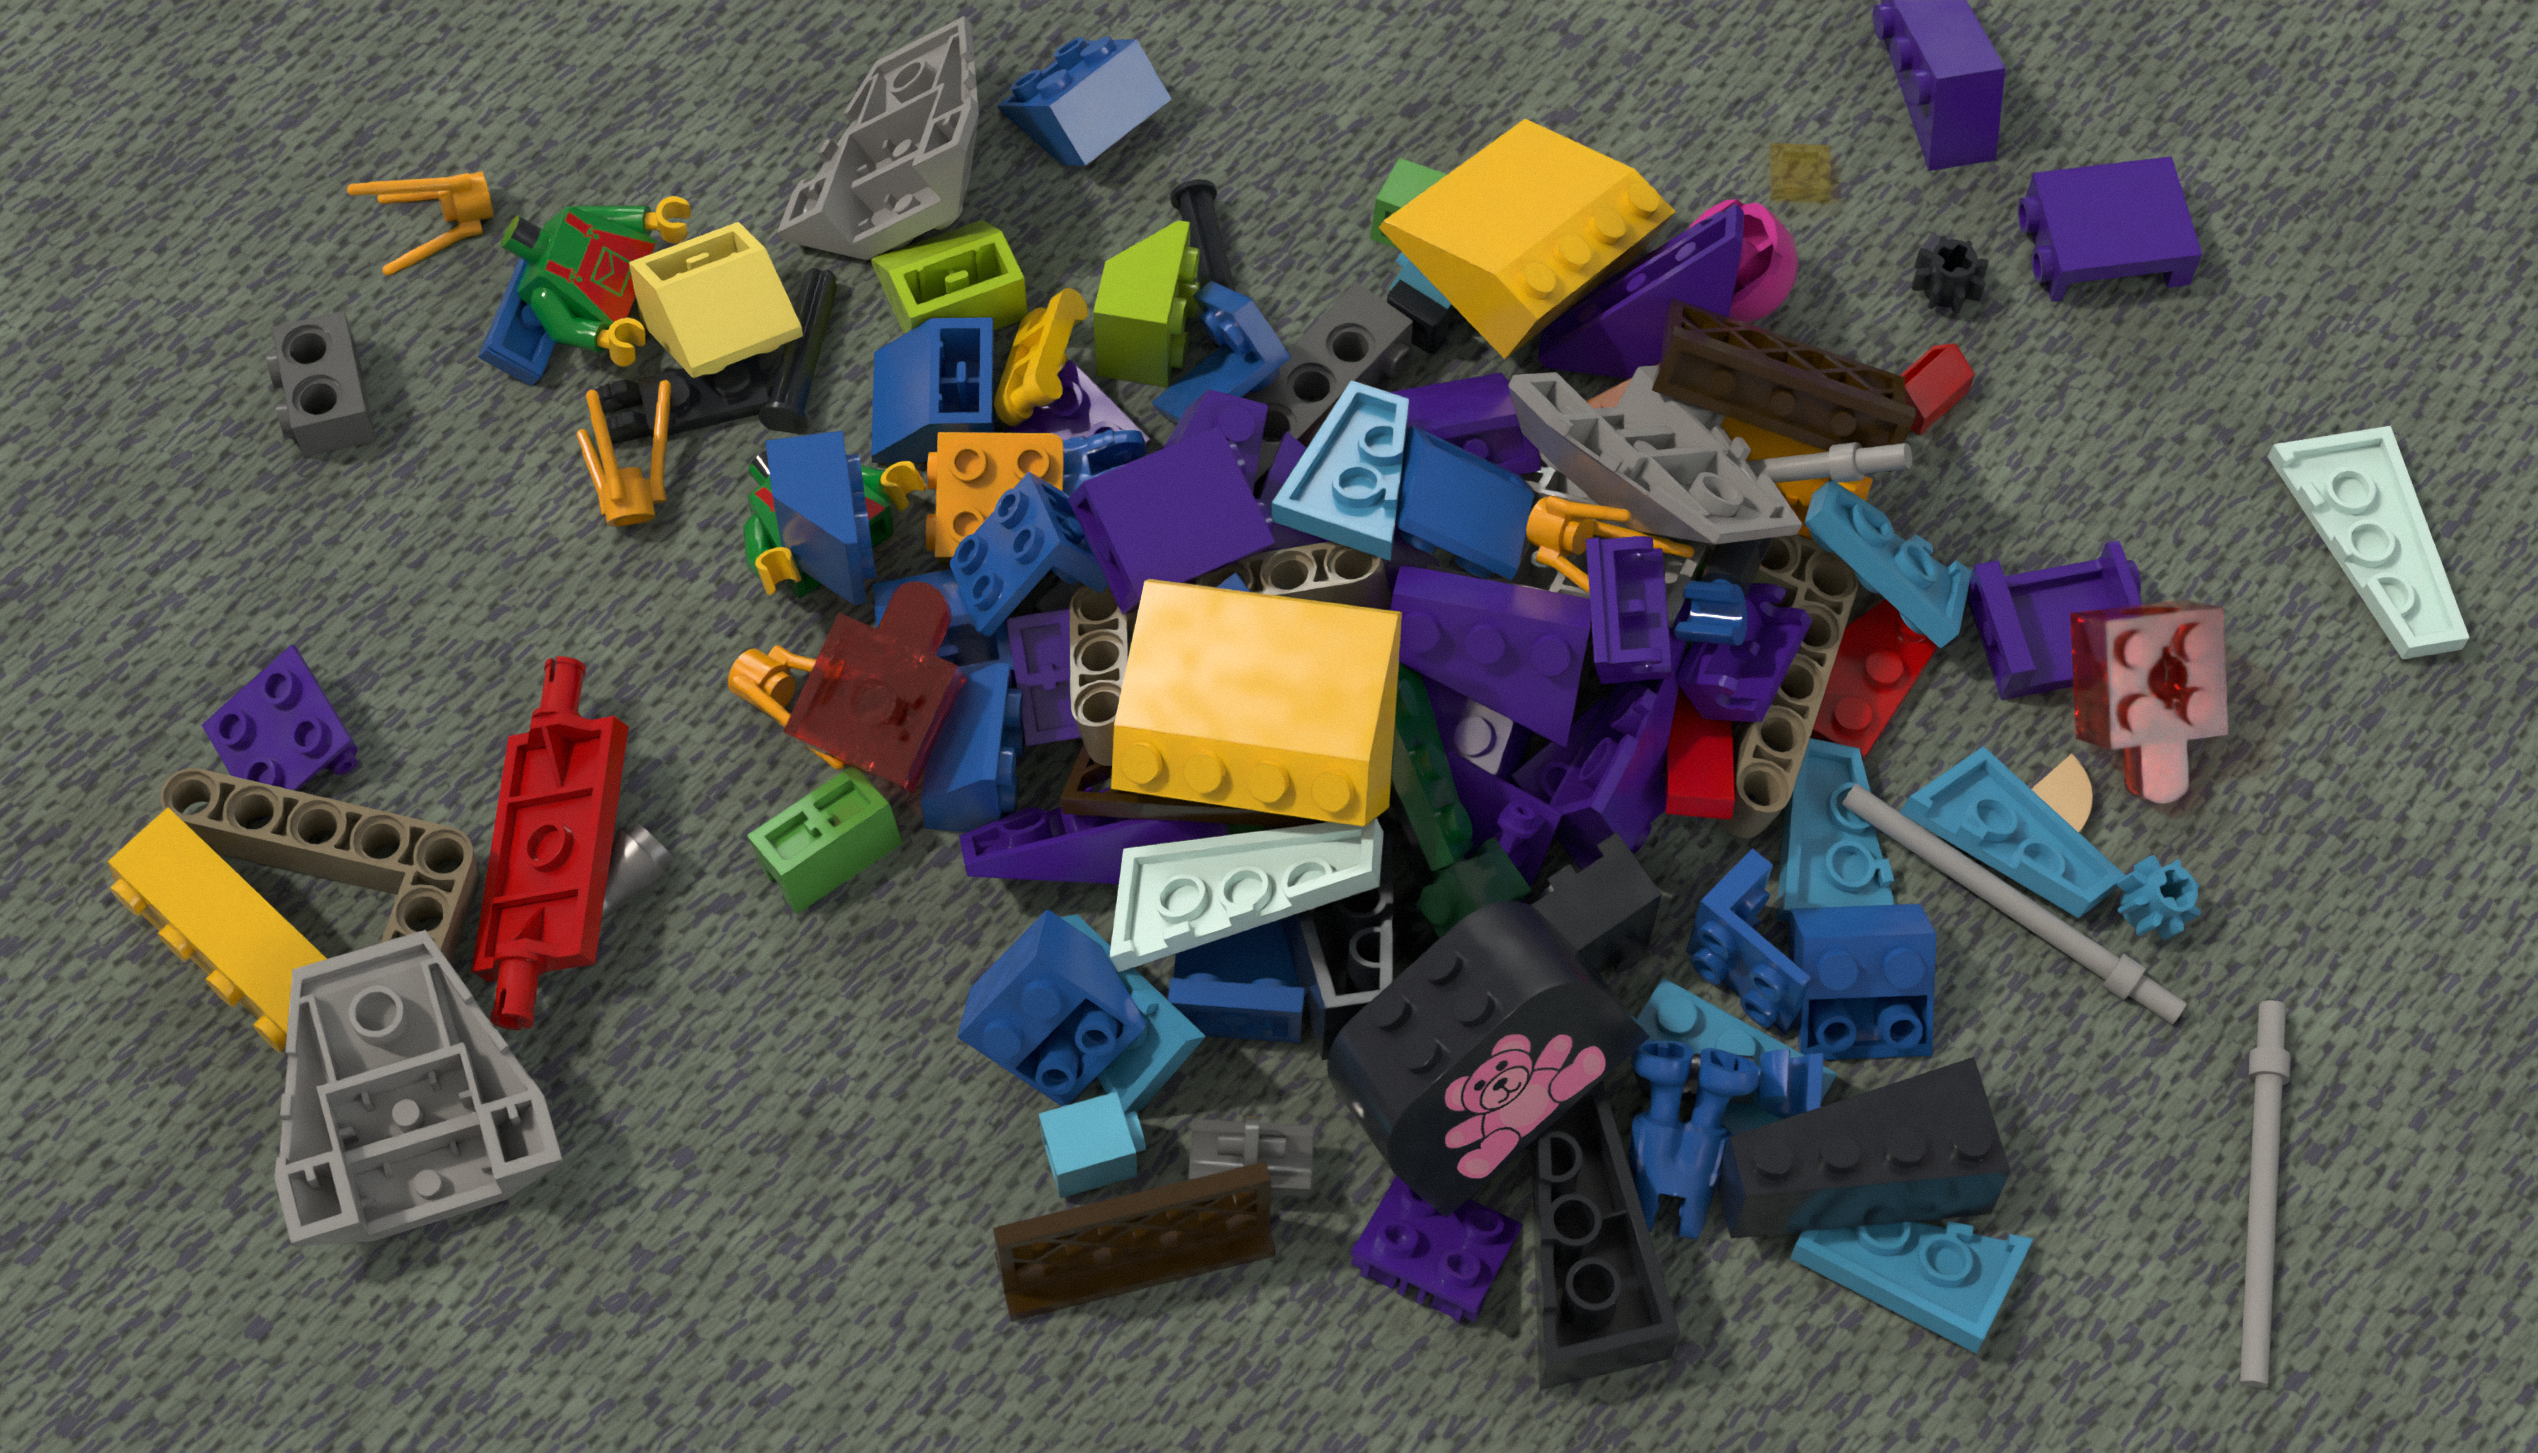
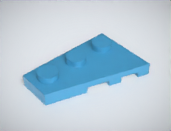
M1351 380L1273 500L1272 521L1391 561L1408 424L1409 399Z
M1829 479L1812 494L1804 525L1809 528L1812 538L1822 549L1831 553L1835 552L1854 569L1856 577L1867 590L1875 594L1880 593L1899 610L1903 621L1912 631L1920 635L1925 634L1940 649L1959 635L1972 570L1958 561L1953 562L1948 567L1936 561L1930 556L1933 553L1932 544L1917 534L1907 541L1894 533L1889 519L1883 512L1840 484L1835 483L1832 479Z
M1812 738L1809 739L1792 796L1785 806L1776 911L1777 920L1790 922L1791 908L1895 905L1890 887L1894 882L1889 859H1883L1875 827L1842 805V802L1855 783L1871 793L1859 748Z
M1984 746L1912 794L1899 812L2077 918L2083 916L2115 892L2118 888L2117 881L2126 876Z
M1075 914L1060 917L1102 946L1146 1022L1144 1031L1097 1076L1107 1094L1118 1093L1124 1114L1132 1111L1138 1112L1144 1109L1206 1036L1134 968L1118 972L1110 959L1111 946L1080 916Z
M1665 978L1661 979L1637 1019L1650 1035V1038L1646 1041L1658 1040L1685 1043L1696 1054H1700L1701 1050L1705 1048H1714L1736 1055L1754 1056L1755 1064L1759 1067L1760 1056L1768 1051L1790 1049V1058L1804 1056ZM1823 1066L1821 1104L1838 1075ZM1755 1094L1753 1104L1727 1103L1721 1123L1734 1136L1783 1119L1761 1110L1758 1106V1094Z
M1951 1221L1947 1222L1945 1228L1919 1222H1903L1803 1231L1795 1244L1790 1259L1977 1354L2033 1242V1238L2009 1234L2007 1241L1973 1234V1226Z

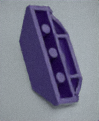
M1735 204L1725 211L1713 214L1607 279L1541 331L1538 353L1540 363L1545 368L1630 379L1634 376L1638 367L1660 364L1665 316L1672 298L1729 317L1742 250L1744 211L1738 204Z

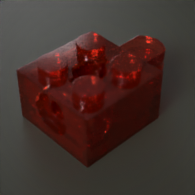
M919 581L902 584L894 591L877 629L838 613L783 732L800 744L913 794L967 678L957 665L935 656L952 620L951 607L941 592L932 585Z
M2177 600L2070 613L2076 739L2111 750L2123 748L2124 785L2129 793L2155 803L2167 804L2178 800L2189 789L2188 740L2229 735L2224 607L2191 600ZM2165 662H2166V664H2167V669H2168L2167 680H2165V675H2166Z

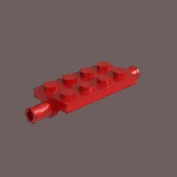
M558 656L556 661L552 658L545 661V676L540 707L532 712L530 730L527 733L508 736L471 972L485 981L498 980L490 1022L495 1026L508 1030H522V1027L530 1029L534 1026L533 1014L539 975L549 971L592 965L596 962L629 726L615 716L592 720L583 718L578 713L583 678L586 676V666L583 662L570 657Z

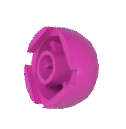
M1738 199L1726 200L1707 209L1690 227L1713 214L1725 211L1735 204H1738L1744 211L1742 250L1729 317L1745 323L1755 322L1772 314L1786 301L1796 283L1799 262L1795 241L1778 217L1765 206L1756 202L1754 204H1743Z

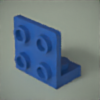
M1210 281L1196 292L1193 297L1204 312L1198 317L1200 325L1208 336L1221 347L1152 401V405L1159 414L1175 423L1179 422L1185 409L1208 389L1237 397H1243L1248 392H1258L1270 385L1280 373L1278 368L1292 358L1251 298L1213 281Z
M1030 471L1014 488L1007 490L1000 497L994 511L974 534L968 535L960 542L950 561V567L977 632L986 637H990L1050 569L1063 581L1071 585H1075L1080 581L1100 594L1109 586L1068 501L1070 496Z
M1752 848L1700 901L1686 952L1691 955L1690 962L1693 968L1704 980L1713 985H1719L1723 982L1741 998L1740 1005L1750 1019L1765 1028L1773 1024L1786 1035L1795 1025L1811 978L1756 932L1761 924V920L1756 915L1770 897V893L1765 888L1773 865Z
M1280 919L1176 953L1174 976L1170 978L1168 1001L1205 1036L1301 1043L1304 988H1300Z

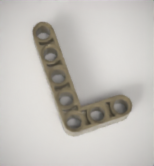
M1797 534L1773 537V544L1762 560V563L1769 569L1760 565L1753 583L1777 585L1786 590L1780 603H1771L1772 605L1780 608H1799L1807 612L1812 622L1804 639L1811 646L1804 642L1801 643L1763 721L1741 722L1733 746L1735 795L1732 819H1717L1727 832L1741 838L1756 837L1764 832L1784 809L1792 796L1859 585L1854 569L1835 552H1827L1816 542ZM1717 544L1711 545L1703 563L1709 562ZM1817 587L1821 588L1826 594L1818 590ZM1781 688L1788 690L1794 698L1785 694ZM1763 739L1772 743L1778 751L1769 748ZM1745 792L1755 796L1761 803V806L1750 801Z
M1332 541L1259 553L1187 583L1216 588L1236 572L1253 593L1388 610L1392 602V593L1382 558ZM1083 585L1072 596L1069 606L1071 711L1090 758L1101 765L1112 766L1114 723L1139 609L1122 615L1109 586L1100 594L1092 588Z
M183 769L175 772L165 781L160 793L163 810L169 807L218 854L397 894L381 943L416 933L412 929L422 919L428 917L441 919L442 921L439 926L427 933L451 965L480 879V871L471 841L464 832L446 825L204 769ZM197 802L209 803L200 813L193 815L183 814L185 809L191 804ZM261 816L272 817L270 822L262 828H245L254 818ZM318 832H335L334 836L327 842L321 844L308 843L309 839ZM385 845L399 847L390 857L384 859L370 857L379 847ZM446 860L462 862L456 870L450 873L441 874L433 871L438 864Z

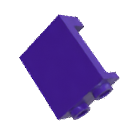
M2172 156L2035 172L2032 175L2026 196L2020 198L2018 202V220L2021 231L2023 233H2032L2035 244L2032 251L2033 274L2038 283L2046 282L2051 302L2062 301L2070 284L2162 272L2167 288L2190 285L2202 257Z
M1502 372L1389 392L1409 399L1407 432L1411 425L1518 475L1541 471L1539 450L1522 434L1508 388L1509 381Z
M1221 426L1086 480L1068 498L1122 615L1139 609L1144 581L1148 579L1187 584L1250 556L1263 553L1276 543L1272 536L1274 526L1270 512L1260 499L1254 498L1244 477L1246 474L1244 458L1237 445L1233 441H1227Z
M2120 541L2106 543L2101 556L2095 560L2004 576L1999 560L1974 565L1969 579L1967 600L2001 700L2146 673L2155 651L2160 647V632L2155 617L2151 613L2146 614L2139 596L2141 581L2138 568L2133 560L2126 559Z

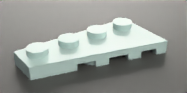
M2391 426L2273 444L2268 459L2401 658L2409 659L2462 650L2469 640V635Z
M1375 818L1365 827L1327 822L1123 849L1110 959L1117 971L1121 972L1379 887L1383 830L1377 818Z

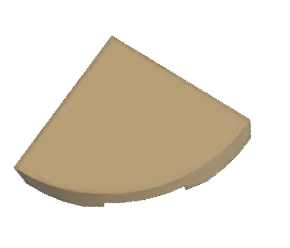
M2071 753L2031 790L2077 832L2081 833L2092 807V787L2085 769Z

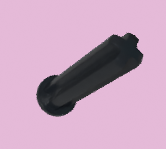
M1196 179L1178 185L1170 193V201L1175 209L1180 210L1182 221L1190 222V247L1200 249L1197 281L1200 282V289L1210 281H1213L1236 292L1213 204L1217 197L1215 184L1209 180ZM1213 341V344H1214L1217 348H1220V347H1221V346H1218V345Z
M811 268L804 274L794 310L801 324L803 337L785 343L770 402L763 405L759 413L760 422L769 430L801 434L807 428L808 418L804 410L837 290L836 276L829 270L821 271Z

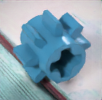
M2154 855L2149 856L2135 864L2133 872L2117 881V885L2123 890L2118 912L2123 914L2126 921L2136 928L2138 936H2142L2157 928L2159 936L2164 941L2184 931L2185 923L2200 916L2201 911L2194 905L2198 897L2199 883L2195 882L2192 875L2181 867V861L2178 859L2161 868L2158 859Z

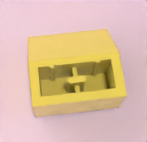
M739 222L629 262L641 324L693 379L701 375L720 372L727 365L758 353L772 352L784 343L803 337L801 324L766 248Z

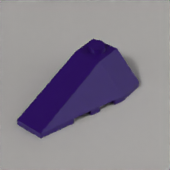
M1686 599L1672 628H1669L1673 678L1615 683L1591 730L1584 739L1549 805L1564 812L1556 833L1596 860L1602 858V853L1597 845L1616 832L1633 855L1643 846L1650 834L1652 825L1647 820L1658 802L1679 684L1676 682L1675 677L1684 661L1687 641L1678 640L1674 633L1679 622H1686L1689 618L1692 603Z
M1110 786V787H1107V788H1105V789H1103V790H1100V791H1098V792H1099V793H1103V792H1105V791H1107V790H1110V789H1111V786ZM1087 788L1085 792H1093V788ZM1029 807L961 834L959 839L967 877L1119 884L1123 849L1226 836L1228 835L1226 824L1072 815L1063 814L1062 807L1048 812L1040 808Z

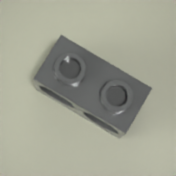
M345 311L271 327L276 351L266 353V361L274 388L284 389L286 402L276 404L277 416L284 439L296 438L303 458L377 441L356 341ZM318 359H320L319 361H317V362H315V363L307 364V363H309V362H311V361H313V360H318ZM331 409L327 413L316 415L323 410Z

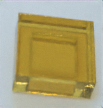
M1771 143L1769 149L1770 200L1829 203L1831 196L1830 145Z

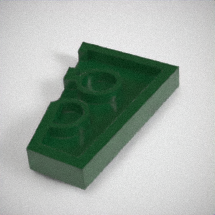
M1399 662L1391 779L1432 872L1456 863L1473 847L1471 839L1472 824L1466 809L1460 803L1422 674Z

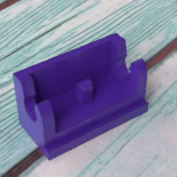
M1646 536L1599 540V537L1586 539L1594 663L1600 684L1673 678L1662 548L1654 549L1653 538Z
M1752 583L1745 598L1747 630L1741 645L1693 642L1675 680L1703 719L1746 722L1763 721L1812 622L1804 609L1793 607L1780 608L1771 604L1782 601L1786 593L1784 588L1767 583Z
M1069 608L1006 618L1017 689H1023L1022 721L1026 746L1081 738L1071 711Z

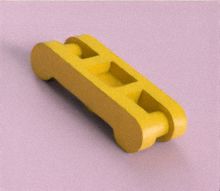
M1072 288L1062 290L1051 298L1047 309L1036 308L1022 318L994 398L995 411L998 417L1007 425L1014 427L1021 424L1032 416L1035 406L1046 407L1061 397L1063 388L1057 374L1067 361V354L1065 353L1072 328L1088 316L1087 304L1076 290Z

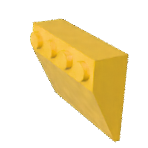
M1524 119L1385 219L1379 226V229L1487 342L1506 359L1640 254L1676 211L1634 168L1528 119Z
M1154 579L1144 581L1114 723L1111 789L1365 827L1389 808L1402 612Z

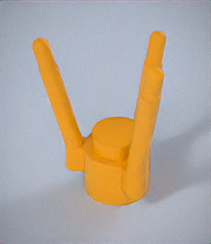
M482 171L443 178L349 184L347 187L348 194L352 196L378 195L377 200L381 204L439 199L445 223L457 220L459 226L386 264L382 268V272L388 276L439 252L463 238L483 234L480 221L494 218L488 187Z
M663 380L659 384L649 479L643 478L641 468L627 467L618 469L599 395L595 390H589L586 393L591 414L590 418L604 470L587 430L580 429L576 435L598 494L601 515L606 516L608 526L620 527L649 522L656 518L654 504L667 501L663 482L671 383L667 380Z
M1554 495L1544 497L1537 502L1529 515L1526 527L1528 542L1540 548L1536 561L1555 568L1589 595L1588 575L1565 557L1573 553L1577 555L1582 554L1586 550V539L1592 538L1593 535L1608 539L1632 536L1652 537L1654 549L1662 548L1663 553L1684 558H1691L1695 553L1694 548L1686 544L1596 521L1628 522L1631 519V513L1626 509L1571 502Z
M775 645L768 655L755 648L742 653L730 670L728 676L729 690L771 716L834 769H843L845 766L844 760L784 708L791 700L796 688L795 679L790 676V669L793 668L876 688L885 687V677L855 668L796 655L780 645Z

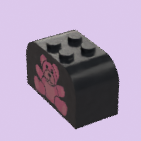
M1507 901L1485 906L1463 918L1354 1015L1341 1029L1331 1046L1327 1061V1072L1332 1086L1393 1173L1447 1218L1649 1039L1650 1035L1588 959L1540 911L1522 902Z

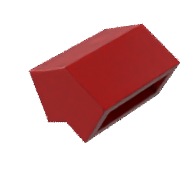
M1956 343L1931 347L1900 375L1905 377L1906 405L1915 408V420L1911 430L1919 436L1970 391L1975 373Z

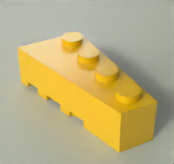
M167 807L107 861L114 880L110 890L131 913L137 917L141 914L159 930L157 933L158 937L178 958L184 962L190 958L208 974L205 978L206 983L225 1003L232 1008L237 1003H240L258 1019L252 1025L254 1029L273 1049L282 1053L286 1049L293 969L323 961L327 958Z

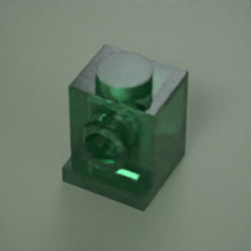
M1493 837L1486 840L1468 860L1463 855L1456 863L1435 870L1431 875L1434 884L1426 886L1422 890L1416 905L1438 937L1441 938L1458 922L1476 910L1499 902H1521L1531 891V888L1496 838Z

